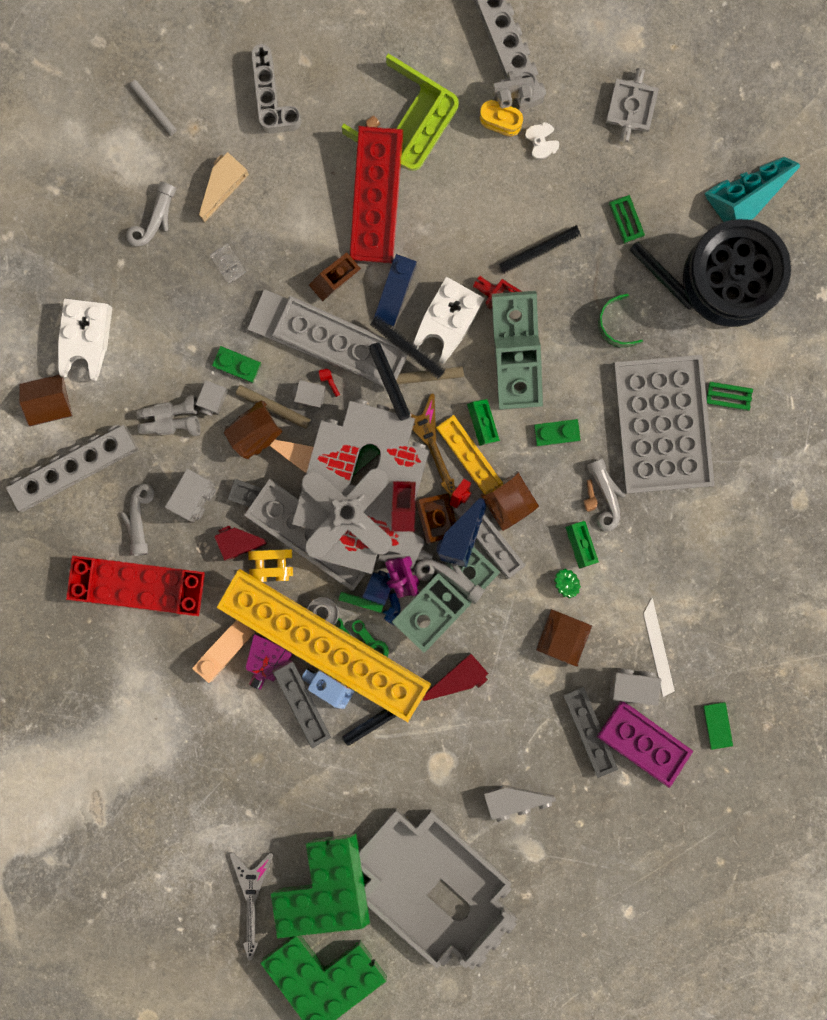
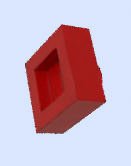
M463 479L451 496L450 505L456 509L461 503L465 504L471 496V492H469L471 483Z

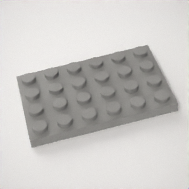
M702 355L614 362L625 493L715 486Z

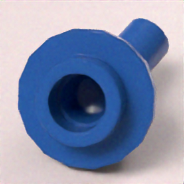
M396 593L389 595L392 608L390 607L389 610L382 612L385 615L384 620L394 625L392 621L401 611L399 598Z

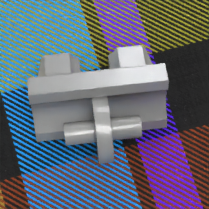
M513 71L508 72L507 79H501L500 82L493 83L494 101H498L501 108L510 107L513 98H520V102L523 105L532 103L534 91L533 77H514Z

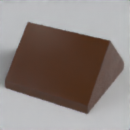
M60 374L19 384V403L30 427L73 417L64 377H61Z
M446 493L416 500L427 545L443 540L444 534L456 523L454 511L450 505L449 494Z

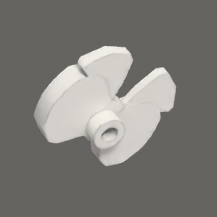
M544 122L542 125H533L526 130V139L532 141L534 145L532 157L535 159H545L551 153L555 154L559 149V142L557 140L545 141L544 138L554 132L551 124Z

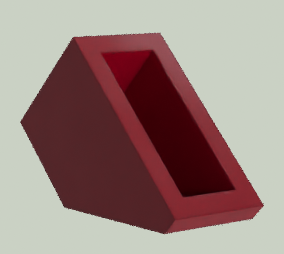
M393 481L391 531L414 532L416 482Z
M230 526L219 529V534L214 536L224 561L231 560L267 544L265 539L235 527L231 529Z

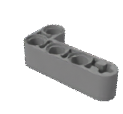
M265 44L256 45L252 50V62L261 127L266 133L295 131L300 128L302 123L300 112L294 106L278 107L271 50ZM261 54H265L264 61L266 66L261 64ZM262 75L270 76L267 82L259 80ZM265 96H271L273 98L272 101L267 104L263 103L262 99ZM289 115H295L297 117V119L292 123L286 121V118ZM268 117L275 118V122L271 125L264 123Z

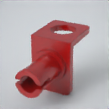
M479 276L477 278L479 281H475L473 288L488 296L485 302L488 309L492 308V294L502 293L505 289L509 292H522L504 279H501L498 285L495 286L482 276Z

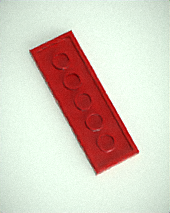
M358 127L350 256L353 260L393 263L403 129Z

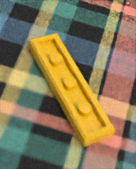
M454 415L436 427L482 493L486 494L488 490L494 489L495 486L503 483Z

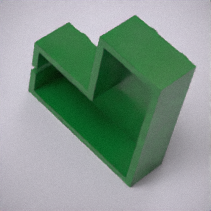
M356 834L340 835L334 838L333 836L316 838L307 842L306 849L312 884L279 888L270 893L277 938L358 930L370 924Z
M294 936L288 938L263 957L260 963L302 1020H337L387 982V975L376 960L372 962V955L361 940L327 966H324L302 936Z

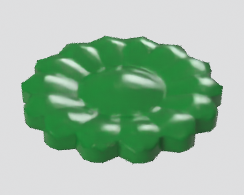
M563 569L555 574V588L558 589L559 594L570 599L580 593V580L572 570Z

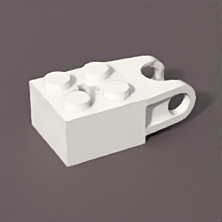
M446 277L424 315L413 345L415 344V347L417 346L418 349L427 338L436 337L440 339L444 348L439 362L444 364L465 337L485 298ZM458 305V309H460V311L455 310L454 313H452L451 307L449 306Z
M64 299L58 340V366L61 377H67L74 361L86 359L90 379L93 381L98 379L108 346L112 307L110 305ZM85 321L90 323L89 326H85V329L82 328V324Z

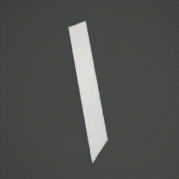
M652 598L644 612V618L658 677L661 678V689L664 697L675 690Z

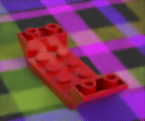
M72 555L66 600L199 616L205 572Z

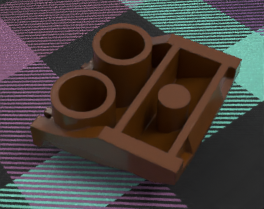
M261 400L255 403L253 407L241 414L224 429V434L231 447L242 458L249 459L253 455L260 454L262 449L269 447L283 432L281 428L277 427L266 408L267 404L265 401Z
M518 471L513 473L514 476L511 475L505 481H502L503 483L495 486L494 489H490L486 494L480 495L502 531L513 526L539 508L537 501Z
M551 609L536 651L578 667L592 625Z

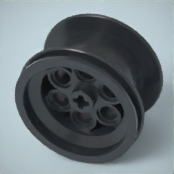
M735 219L722 222L709 229L699 239L686 259L683 269V287L686 297L699 315L714 324L725 327H740L751 324L763 317L783 298L791 277L790 255L781 237L763 223L749 219ZM741 247L747 251V256H740L737 252V248ZM716 253H722L726 261L723 263L717 261ZM760 263L763 271H755L753 264ZM740 267L742 271L741 274L737 276L734 274V272L736 271V269ZM710 275H718L720 283L714 284L710 280ZM748 284H754L757 287L758 291L756 294L749 292ZM733 290L736 293V299H729L726 291Z

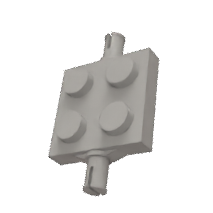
M636 68L634 80L625 81L616 78L606 123L623 128L620 138L622 142L624 141L625 134V142H629L631 130L649 132L659 88L648 86L642 82L645 73L644 69L640 73V68Z

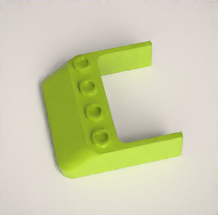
M388 53L386 65L417 83L421 88L396 128L403 129L401 167L409 171H416L422 167L458 110L459 101L454 93ZM343 123L341 127L342 134L358 142V132Z

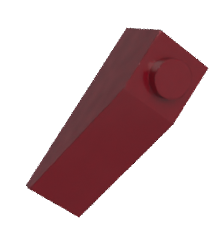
M470 653L425 693L422 700L427 701L472 689L474 686L479 688L488 680L486 676L489 673Z

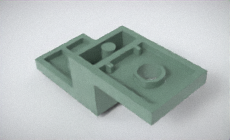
M536 291L492 294L499 410L543 406L541 344L538 336ZM518 310L521 312V316L518 319H511L509 317L510 312ZM517 382H524L526 387L523 390H516L514 385Z
M473 546L467 567L474 568L476 574L470 581L485 589L497 577L500 571ZM448 563L446 566L453 570L451 563ZM458 565L460 570L463 572L464 568L466 567ZM438 573L392 623L425 653L472 602ZM420 615H427L430 618L428 627L421 628L418 626L417 618Z

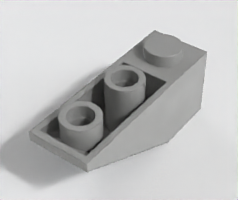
M505 785L484 791L491 819H496L497 822L509 819V815L518 813V815L530 813V809L539 806V809L552 806V802L556 801L554 795Z

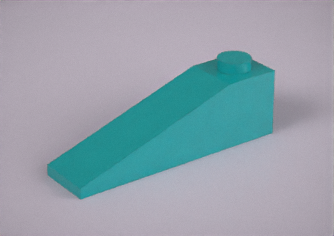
M782 157L760 166V171L751 174L745 172L740 174V179L733 182L725 180L707 191L705 197L723 222L735 219L752 220L800 168V163Z

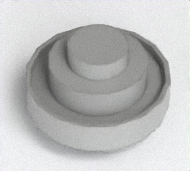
M328 597L314 599L307 608L333 625L339 619V607L334 600Z

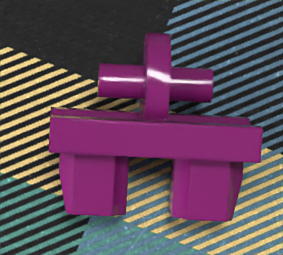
M404 556L386 560L385 564L391 578L387 582L388 587L395 589L398 598L417 596L419 594L417 587L420 582L418 577L412 575L410 569L413 564L411 557Z

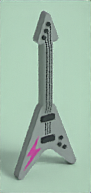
M232 852L230 857L244 897L247 900L246 942L243 943L248 960L251 961L258 942H255L256 899L273 858V853H269L256 868L250 869Z

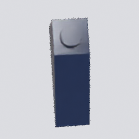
M398 254L395 255L374 318L379 315L378 318L381 317L380 320L383 319L382 322L385 320L384 324L387 322V325L395 326L415 273L417 261Z
M479 498L444 534L443 540H439L437 553L441 561L467 567L486 510L484 499Z
M381 570L378 571V574L373 573L363 598L386 605L391 588L387 585V582L391 579L389 573Z

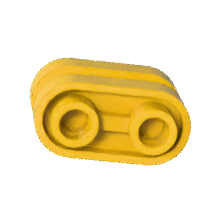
M489 100L481 106L480 123L485 128L503 135L515 136L521 130L523 115L516 108L511 106L501 108L497 101Z
M292 549L248 551V560H255V569H249V575L261 582H267V577H276V581H289V576H293V567H286V559L292 558ZM277 559V568H264V560Z

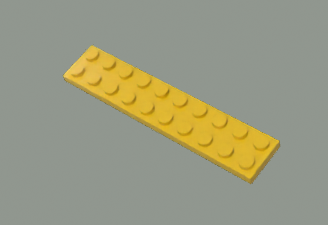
M241 569L235 574L216 607L406 722L410 720L431 685L428 681Z

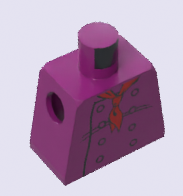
M254 634L245 668L254 673L249 685L261 690L266 679L273 682L276 681L272 670L288 662L293 653L263 636Z

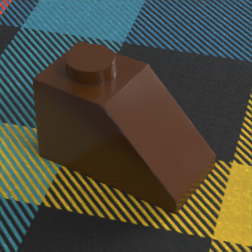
M346 252L323 270L309 286L323 302L361 268Z

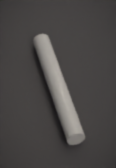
M137 80L132 81L130 87L166 131L170 135L175 134L177 129Z

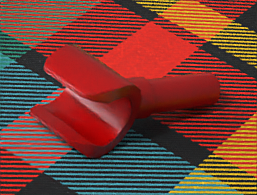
M329 369L319 370L321 382L328 380L335 397L339 396L340 393L334 383L331 371Z

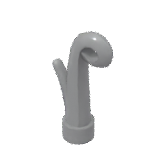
M160 181L157 189V198L146 232L139 226H132L127 230L126 238L131 245L137 247L147 244L154 237L161 222L163 230L168 231L169 206L176 192V187ZM133 232H139L142 238L139 240L134 239L132 236Z
M602 458L587 464L590 474L596 480L610 509V512H603L598 516L597 525L603 531H612L620 521V509L616 494L622 498L626 495L609 476ZM605 517L612 518L609 525L604 524L603 520Z
M141 484L133 491L130 500V519L124 512L121 513V517L130 535L131 556L148 554V544L145 542L140 503H149L154 497V490L148 484ZM143 491L147 492V496L145 498L141 497Z
M424 559L416 564L414 572L420 580L427 581L431 579L435 571L467 596V599L473 604H476L485 592L479 585L473 584L463 574L458 565L451 564L452 570L448 566L431 559ZM428 567L429 573L424 574L421 569Z

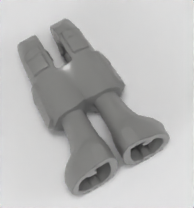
M189 395L184 402L174 406L171 402L156 404L153 407L137 410V419L155 418L153 423L137 425L138 433L171 435L175 433L176 429H185L192 436H199L201 429L197 416L173 419L178 414H197L196 396Z

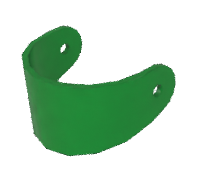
M629 294L619 295L610 299L601 309L598 318V327L603 339L610 345L618 348L632 347L644 342L643 340L634 342L614 340L606 333L603 327L602 315L604 309L615 301L629 297Z

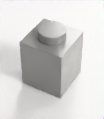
M205 380L196 403L201 408L200 412L212 416L213 413L219 415L228 390L225 387Z
M299 380V384L294 385L292 398H295L294 402L298 405L321 410L326 387Z

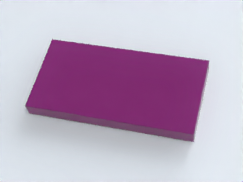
M619 701L596 736L667 788L672 786L693 753L692 749L624 701Z

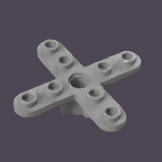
M372 469L347 497L319 473L311 472L305 475L302 481L304 490L331 514L308 539L306 551L309 556L321 558L326 555L347 530L351 531L376 554L382 555L390 551L392 547L390 536L363 513L388 484V475L384 470ZM347 506L353 509V515L350 519H343L340 512L342 508Z

